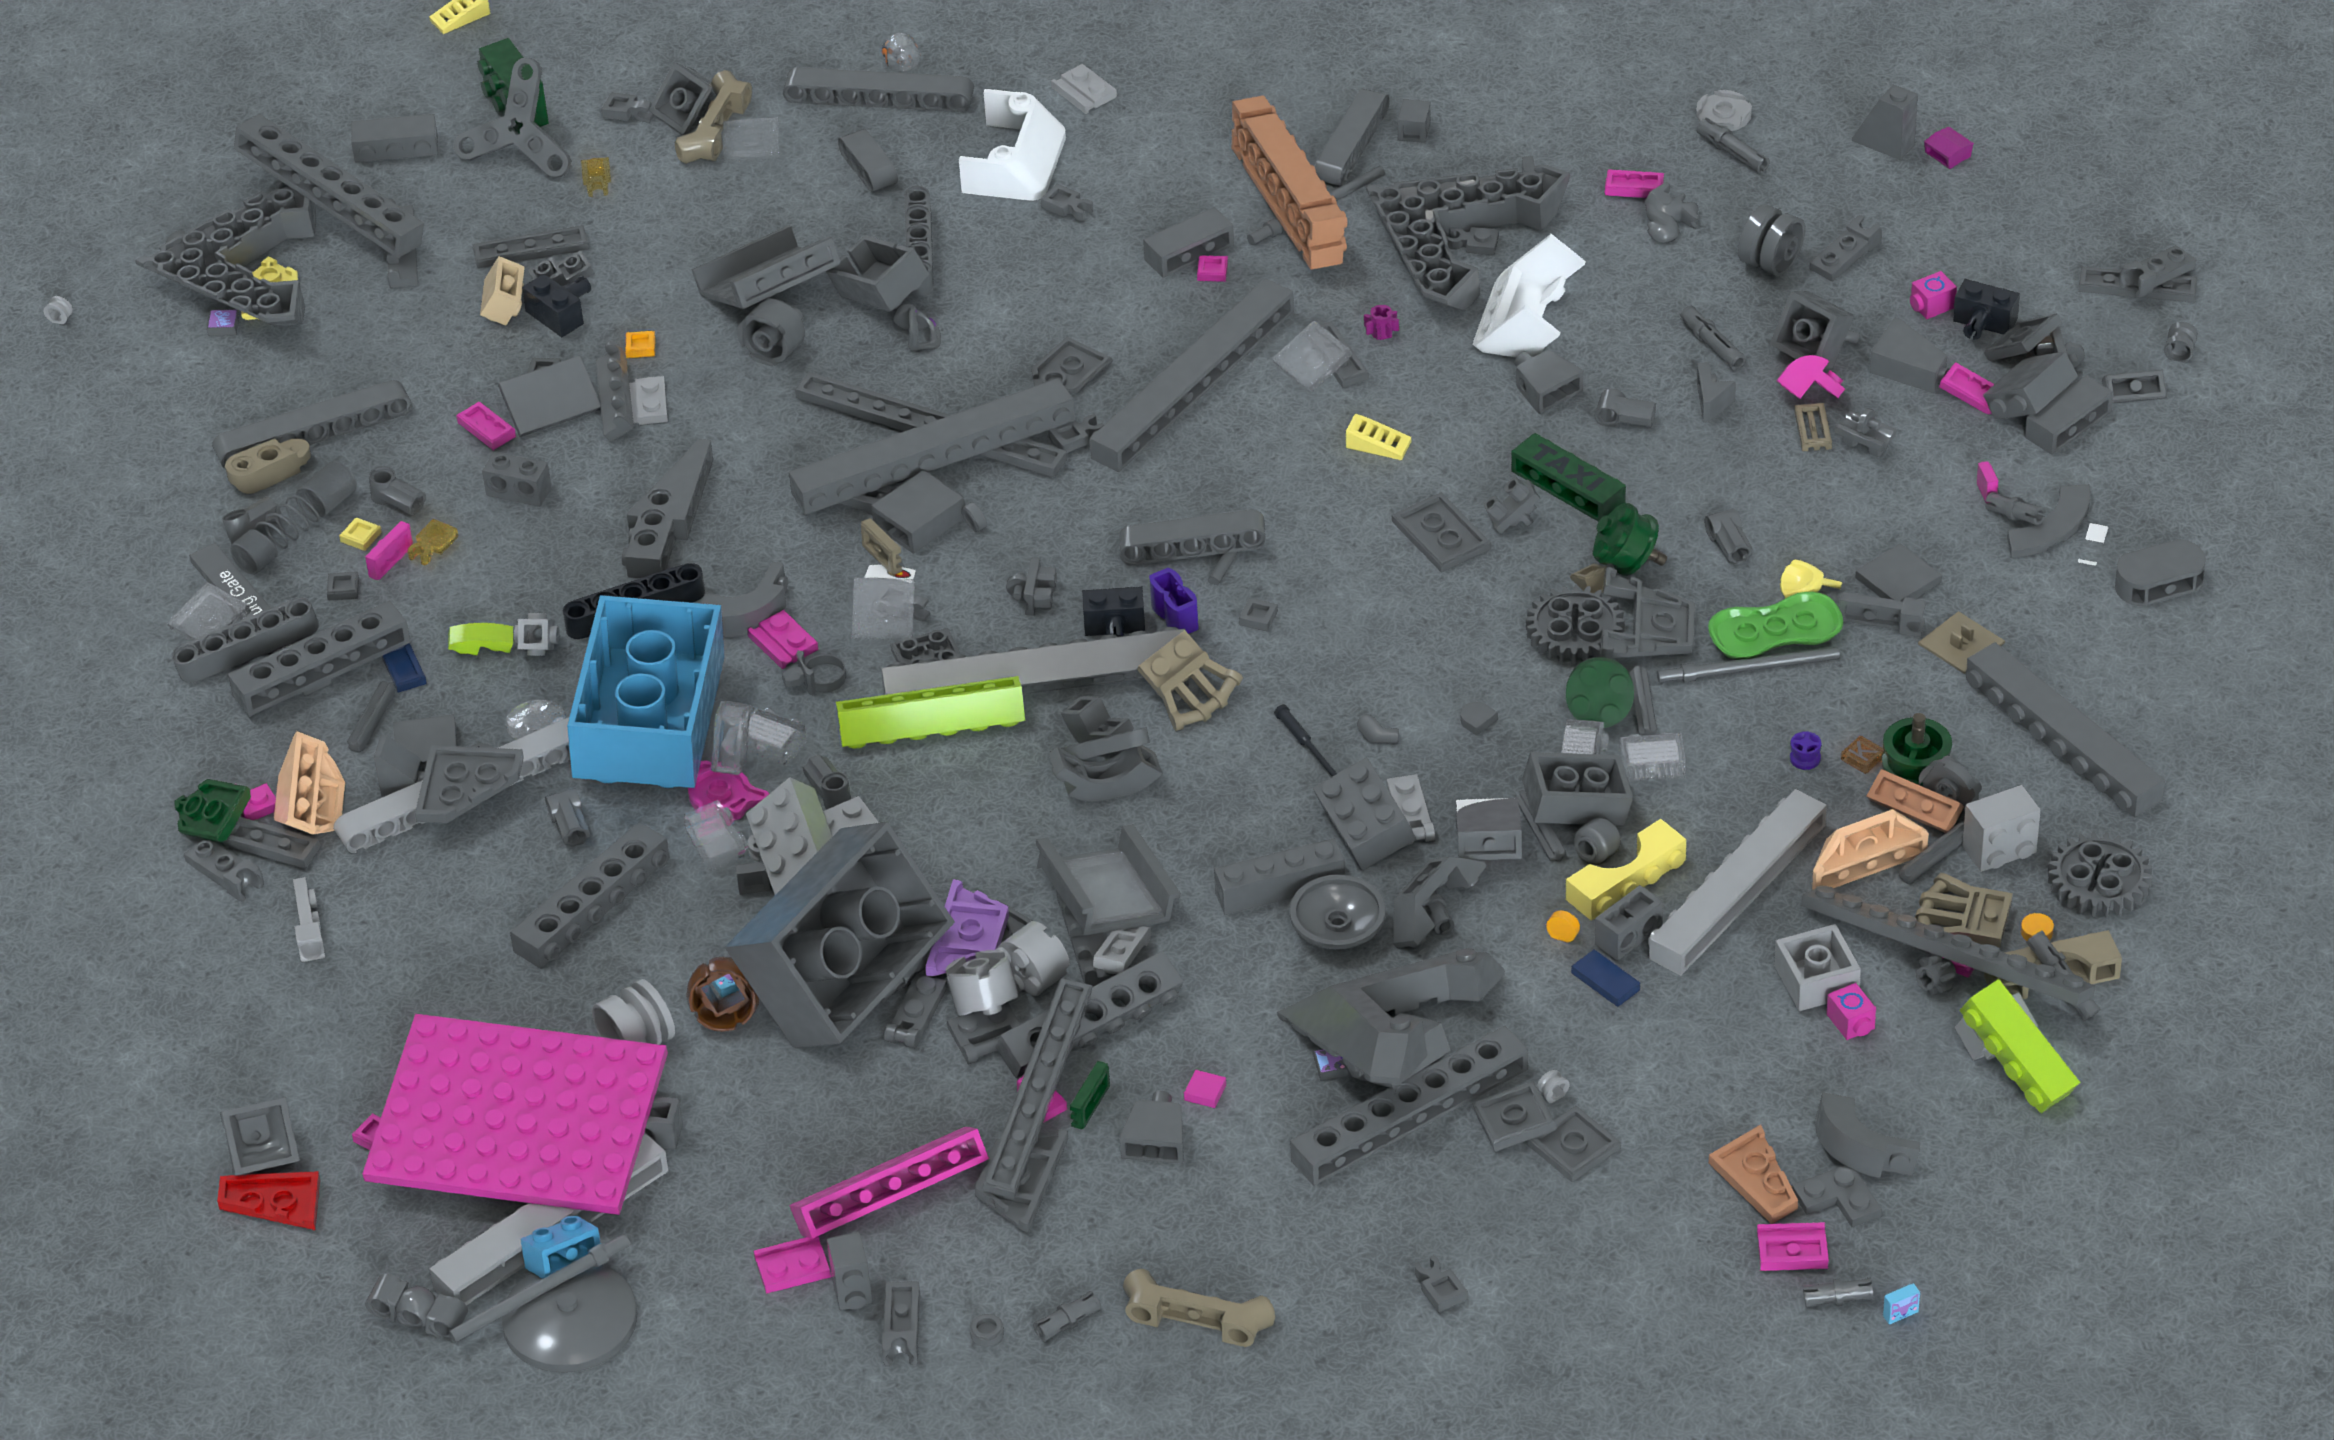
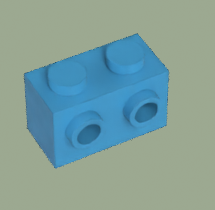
M579 1216L565 1217L558 1224L548 1228H538L531 1235L521 1238L525 1269L542 1279L587 1255L589 1249L601 1244L598 1227Z

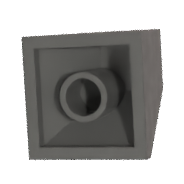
M674 62L657 92L649 111L683 135H686L713 88L712 81L696 70Z

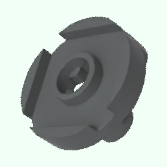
M1944 756L1942 759L1932 761L1919 776V785L1923 782L1924 788L1960 802L1964 806L1959 818L1965 817L1966 804L1979 800V793L1982 790L1980 781L1972 777L1951 756ZM1947 786L1951 788L1952 792L1947 790Z

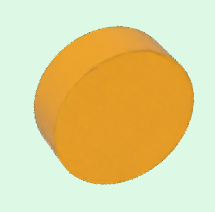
M1559 910L1551 915L1547 921L1546 928L1552 938L1569 943L1579 933L1580 924L1574 915L1567 911Z
M2033 913L2027 915L2022 920L2021 935L2026 941L2042 930L2049 941L2053 937L2054 923L2047 915Z

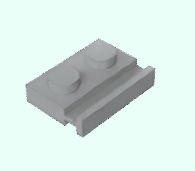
M1080 64L1062 74L1059 80H1051V88L1085 114L1089 113L1090 109H1096L1117 97V90L1084 64Z
M664 376L635 379V382L629 383L633 422L639 423V425L668 422Z

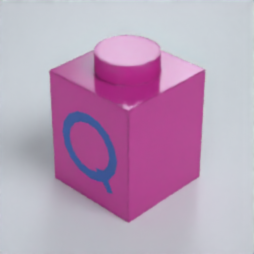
M1942 271L1912 282L1910 296L1911 307L1914 311H1919L1926 320L1954 309L1957 286Z
M1854 983L1828 994L1827 1016L1845 1039L1849 1040L1856 1036H1865L1875 1029L1876 1007L1857 983Z

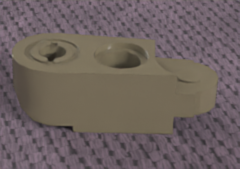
M274 438L229 457L225 464L228 481L240 492L246 494L267 489L300 473V466L307 464V461L311 458L310 446L303 439L292 438L279 443Z

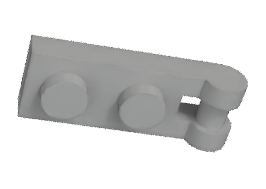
M1414 774L1387 779V789L1406 817L1416 839H1425V842L1435 841L1434 826L1429 817L1418 775Z
M1140 926L1139 928L1133 927L1112 931L1094 955L1093 968L1103 969L1109 974H1118L1127 970L1142 947L1148 945L1151 937V928Z

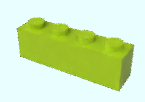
M1999 979L1972 996L1959 1010L1966 1024L1974 1029L1983 1040L1987 1051L1995 1055L2004 1067L2006 1075L2017 1083L2024 1092L2028 1103L2041 1114L2068 1096L2081 1083Z

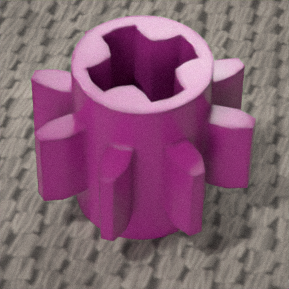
M1386 305L1372 307L1370 315L1364 314L1366 335L1371 334L1377 340L1392 338L1393 331H1399L1397 311H1392Z

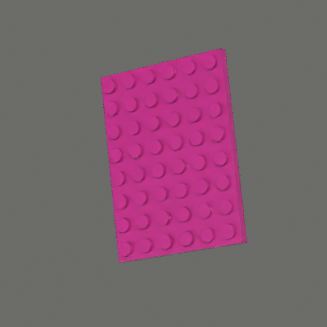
M415 1014L362 1173L364 1181L620 1215L668 1055L667 1046Z

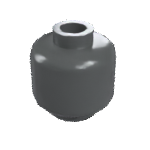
M1603 818L1591 820L1577 830L1574 836V846L1577 854L1591 864L1604 862L1615 854L1621 845L1618 829L1613 823Z

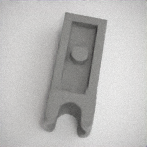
M306 877L293 879L300 925L294 927L301 962L325 958L319 914L318 911L312 912V908L317 907L315 890H308Z

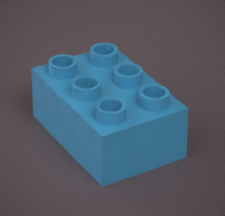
M600 595L567 725L572 778L592 779L601 783L628 782L652 784L664 788H695L725 658L721 605Z

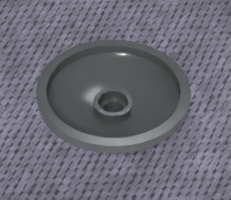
M1328 875L1314 879L1296 892L1290 904L1291 924L1298 935L1313 945L1328 949H1346L1367 942L1380 931L1386 916L1385 902L1381 893L1369 882L1349 875Z

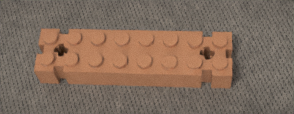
M1264 95L1233 101L1232 121L1234 122V129H1232L1231 148L1239 160L1243 159V167L1298 251H1303V259L1312 270L1343 264V252L1347 248L1344 237V228L1347 227L1346 214L1337 206L1335 197L1331 196L1327 191L1325 182L1320 180L1316 174L1315 167L1310 165L1306 159L1305 152L1300 150L1296 144L1295 137L1290 135L1286 129L1285 122L1280 120L1276 114L1275 107L1270 105Z

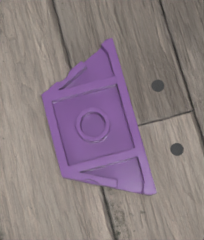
M953 879L945 908L955 923L932 946L925 967L926 976L946 973V967L961 957L965 956L967 962L976 959V952L997 949L1001 944L1009 918L1008 906L997 900L989 899L986 894L978 890L972 893L963 888L961 881Z

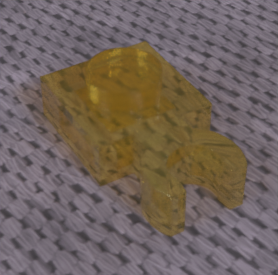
M609 157L581 160L583 185L587 187L588 196L593 197V191L596 189L603 190L604 196L608 195V183L611 182Z
M432 519L416 535L417 543L412 544L408 548L409 560H413L416 556L420 555L421 564L427 565L431 561V555L434 552L441 555L458 538L457 528Z

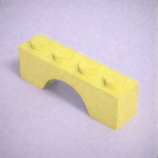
M1659 819L1637 833V857L1631 863L1618 868H1601L1589 864L1566 879V900L1592 921L1639 885L1645 887L1648 884H1654L1669 870L1679 868L1686 860V839L1662 819Z

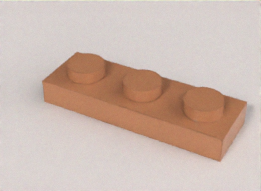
M1882 769L1866 796L1870 801L1891 810L1893 809L1900 814L1945 833L1954 827L1964 808L1960 802Z

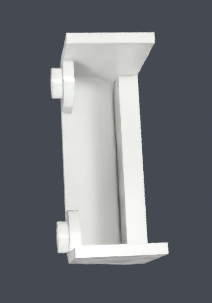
M985 89L986 126L1021 129L1015 147L998 146L990 152L988 159L960 156L959 167L962 193L1031 201L1039 200L1048 191L1066 139L1065 127L1031 94Z
M1552 234L1547 236L1505 269L1497 278L1473 340V345L1483 353L1515 358L1522 352H1527L1532 357L1542 353L1544 348L1558 338L1561 333L1542 318L1546 305L1551 301L1556 302L1562 297L1565 292L1563 286L1566 279L1584 266L1586 261Z

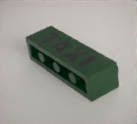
M1533 433L1511 451V472L1525 480H1529L1535 486L1598 522L1603 516H1608L1617 506L1626 503L1625 484L1536 433Z

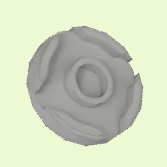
M1731 90L1714 91V95L1708 96L1706 94L1702 96L1697 102L1696 117L1699 122L1707 117L1718 126L1728 128L1731 131L1746 126L1751 120L1752 105L1746 101V97Z

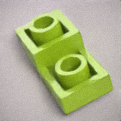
M468 623L452 626L448 632V649L460 654L477 656L480 646L492 651L510 653L513 645V626Z

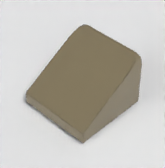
M1593 563L1571 574L1570 578L1583 591L1587 586H1590L1591 593L1594 594L1598 590H1602L1603 593L1604 574L1607 566Z

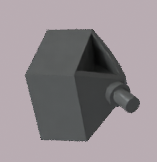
M1791 291L1770 345L1795 359L1808 355L1823 357L1829 361L1824 369H1832L1844 341L1857 344L1860 334L1849 330L1854 318L1853 314L1810 291Z

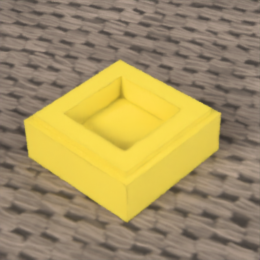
M355 518L339 537L340 542L366 551L382 532L380 526Z

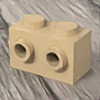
M498 256L484 279L481 316L506 326L512 316L516 317L522 306L521 294L522 287L524 286V266Z

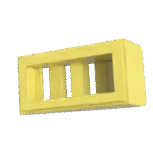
M452 0L429 16L430 21L442 34H445L489 15L488 0Z
M1358 414L1353 416L1346 430V448L1402 460L1411 443L1410 436ZM1393 442H1398L1396 448L1392 446Z

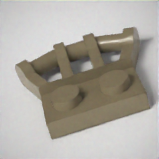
M1185 630L1137 668L1140 674L1163 699L1175 731L1184 729V726L1209 720L1212 717L1211 713L1216 709H1223L1228 705L1227 700L1232 691L1243 680L1242 675L1237 671L1227 669L1210 660L1207 652L1203 651ZM1202 668L1224 680L1219 691L1201 673L1200 670ZM1192 678L1209 700L1204 704L1200 703L1184 682ZM1175 690L1193 711L1180 714L1171 692Z
M1938 874L1933 881V886L1920 896L1919 905L1921 908L1916 911V921L1926 925L1939 924L1950 926L1943 927L1944 931L1954 935H1966L1973 942L1982 945H1994L2000 948L2012 904L2013 893L1973 887L1948 874ZM1950 891L1958 896L1947 895L1943 893H1947ZM1936 908H1943V909H1949V910H1954V911H1960V912H1964V914L1955 913V912H1949V911H1943V910H1938V909H1936Z

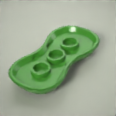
M1800 592L1770 606L1724 609L1712 616L1708 628L1714 644L1725 656L1741 660L1756 658L1779 646L1825 643L1840 632L1843 627V616L1837 604L1827 595L1817 592Z

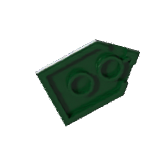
M206 779L198 785L197 791L188 797L182 795L174 801L175 810L179 813L178 831L181 834L218 842L227 840L251 798L250 788Z

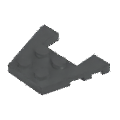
M1607 567L1604 574L1603 594L1634 600L1633 635L1604 630L1601 637L1600 657L1616 658L1691 654L1694 646L1695 603L1660 588L1657 592L1642 586L1641 580L1634 577L1627 580L1618 576L1617 570Z

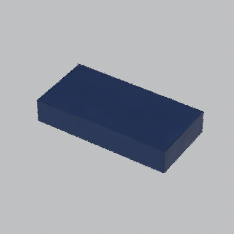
M410 643L381 656L398 693L427 684L426 677Z
M1595 949L1571 966V973L1617 1007L1640 991L1639 981Z

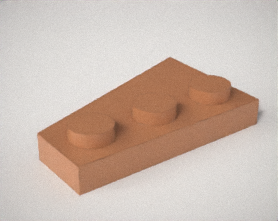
M1761 1125L1709 1154V1164L1770 1224L1777 1222L1798 1209V1199L1784 1171H1781L1776 1161V1154L1772 1146L1768 1145Z

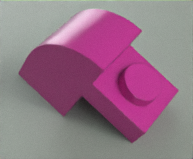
M1815 355L1795 359L1776 380L1777 383L1798 399H1801L1813 382H1816L1836 399L1845 390L1841 386L1843 380L1831 370L1827 374L1822 371L1829 361Z

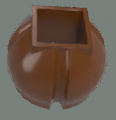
M715 957L709 960L708 965L702 963L691 974L688 981L687 1004L691 1012H695L694 1016L697 1018V1021L713 1031H732L737 1027V1023L746 1024L759 1005V997L731 957ZM730 974L739 990L718 1000L709 984Z

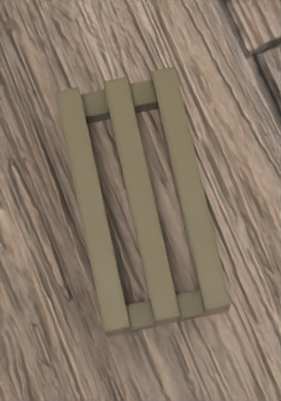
M1824 403L1795 405L1794 412L1802 451H1808V448L1811 447L1814 448V451L1820 450V447H1825L1826 450L1832 449V440ZM1813 411H1818L1823 433V438L1818 439ZM1802 412L1807 413L1812 439L1807 438Z
M871 518L861 521L862 546L892 575L902 572V567L898 564L902 562L901 557L898 555L901 553V547Z

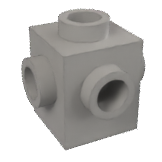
M528 613V619H518V625H515L514 641L518 643V649H527V655L545 656L546 650H554V644L559 642V627L555 626V620L546 619V613ZM537 629H542V640L535 638V631Z

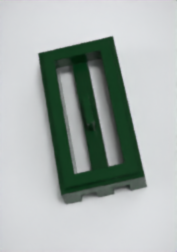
M1096 1062L1070 1105V1110L1072 1111L1071 1119H1073L1071 1127L1084 1129L1109 1089L1110 1075L1107 1063Z

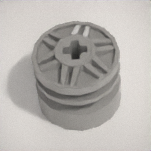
M639 979L633 982L631 987L623 988L620 992V998L616 995H610L592 1007V1018L600 1037L660 1045L661 1042H667L675 1035V1025L666 1003L658 991L645 979Z

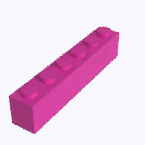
M963 1127L789 1206L800 1234L805 1237L815 1238L988 1160L989 1157L978 1129Z

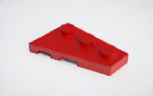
M319 1171L220 1176L217 1199L219 1210L316 1230L320 1189Z

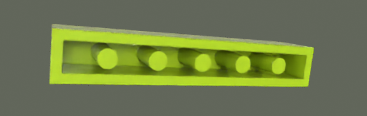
M1018 676L836 702L842 747L848 746L853 749L866 746V743L879 742L880 744H891L896 742L897 739L902 738L920 740L930 734L940 733V735L948 736L956 734L958 730L982 731L987 729L988 726L1001 725L1003 727H1011L1019 722L1026 721L1022 687Z

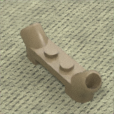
M724 70L715 74L712 79L713 91L717 95L715 100L710 102L708 111L700 119L697 130L677 137L675 141L676 154L681 162L687 164L699 159L716 161L723 149L721 132L733 112L744 114L751 102V83L738 81L730 71Z
M1136 1269L1130 1272L1123 1284V1289L1129 1297L1125 1312L1132 1321L1158 1327L1163 1317L1222 1331V1342L1238 1346H1251L1254 1343L1257 1332L1272 1326L1276 1317L1272 1303L1263 1295L1241 1304L1218 1297L1191 1293L1183 1289L1177 1290L1159 1286L1146 1269Z

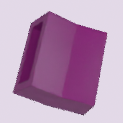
M1949 126L1935 132L1924 141L1925 153L1949 169L1971 157L1974 144Z

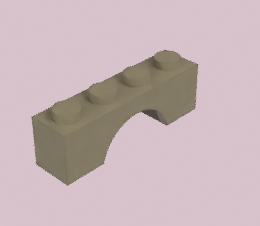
M2109 930L2051 942L2058 953H2063L2066 957L2064 961L2073 974L2082 977L2085 982L2096 984L2120 978L2122 956ZM2030 947L2005 952L2009 955H2022L2027 958V961L2037 965L2042 964ZM1984 972V978L1988 986L1999 979L2011 995L2019 992L2022 999L2028 998L2029 988Z

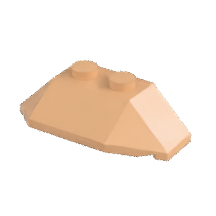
M298 731L294 734L278 775L274 821L310 834L334 831L335 821L342 816L345 781L335 761L328 754L329 749L324 741Z
M1893 809L1839 828L1824 843L1813 869L1812 890L1817 886L1836 888L1910 861L1928 848L1929 833L1926 829Z

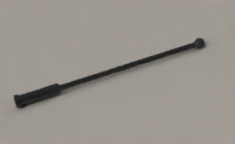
M1282 704L1278 706L1274 711L1277 719L1284 723L1301 745L1308 747L1331 776L1336 775V771L1311 743L1310 735L1290 713L1287 705Z

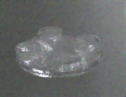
M545 699L529 700L517 705L509 712L506 718V729L509 735L517 740L566 719L567 716L564 709L553 701Z

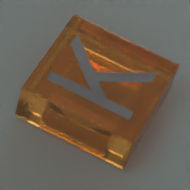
M1860 735L1841 752V760L1866 774L1882 760L1884 749Z

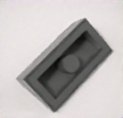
M2163 369L2107 374L2102 379L2103 386L2113 391L2112 403L2167 398Z

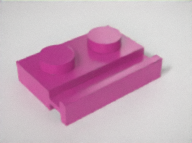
M784 610L760 622L759 627L747 629L748 637L781 669L786 668V665L791 662H797L796 653L798 650L804 652V657L818 650V642Z
M1825 1222L1757 1225L1760 1271L1828 1269L1829 1259Z
M819 1236L815 1238L805 1237L754 1250V1258L766 1294L831 1277L830 1268L820 1244Z

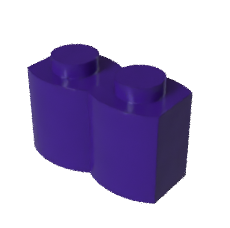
M1166 568L1149 575L1151 606L1158 616L1165 619L1166 626L1185 629L1188 634L1199 630L1197 598L1189 588L1183 586L1180 575L1171 568Z

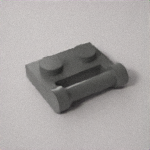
M1008 1002L1001 1005L1002 1010L992 1015H984L983 1011H977L947 1020L948 1029L968 1065L977 1062L979 1057L998 1051L996 1045L1000 1037L997 1036L1020 1025Z

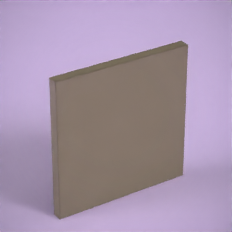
M1958 611L1921 639L1918 644L1965 674L1968 657L1994 642L2001 646L2005 643V640Z

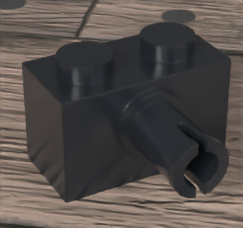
M542 274L522 287L525 311L561 338L584 324L579 297L591 291V284L583 275L563 287L547 275Z
M1964 279L1955 295L1953 322L1965 324L1963 333L1969 339L1974 331L1976 333L1973 336V340L1979 339L1983 330L2004 335L2015 325L2018 319L2020 293Z
M1143 586L1082 590L1085 636L1116 635L1124 637V634L1145 631Z

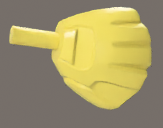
M1795 559L1790 565L1786 566L1782 573L1780 588L1784 597L1787 598L1800 592H1818L1822 585L1840 589L1842 582L1823 578L1824 574L1818 568Z

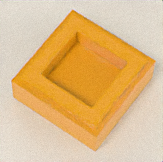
M655 331L627 332L626 358L655 356Z

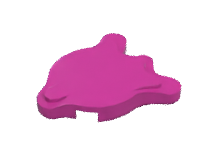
M701 761L695 788H688L689 801L693 808L701 814L699 819L700 829L705 832L715 830L723 815H729L735 820L741 819L749 808H753L769 795V792L752 786L748 778L739 769L734 767V772L721 770V765H716L709 761Z

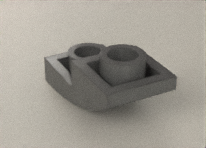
M581 250L556 263L553 257H550L528 270L533 280L545 274L561 286L571 283L581 275L584 278H588L595 274Z

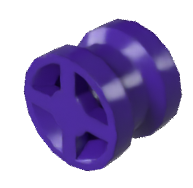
M1808 731L1796 733L1790 741V762L1793 766L1802 770H1810L1817 767L1821 761L1820 751L1822 743L1820 737Z

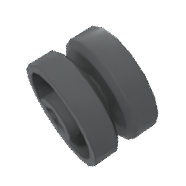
M1767 204L1758 206L1747 220L1738 244L1740 261L1756 268L1761 266L1763 271L1777 277L1784 275L1794 264L1802 248L1805 237L1804 220L1788 213L1782 214L1781 210Z

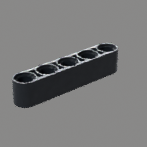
M686 563L570 601L563 607L566 634L573 639L590 637L600 595L688 603L696 602L705 594L702 568L695 563Z

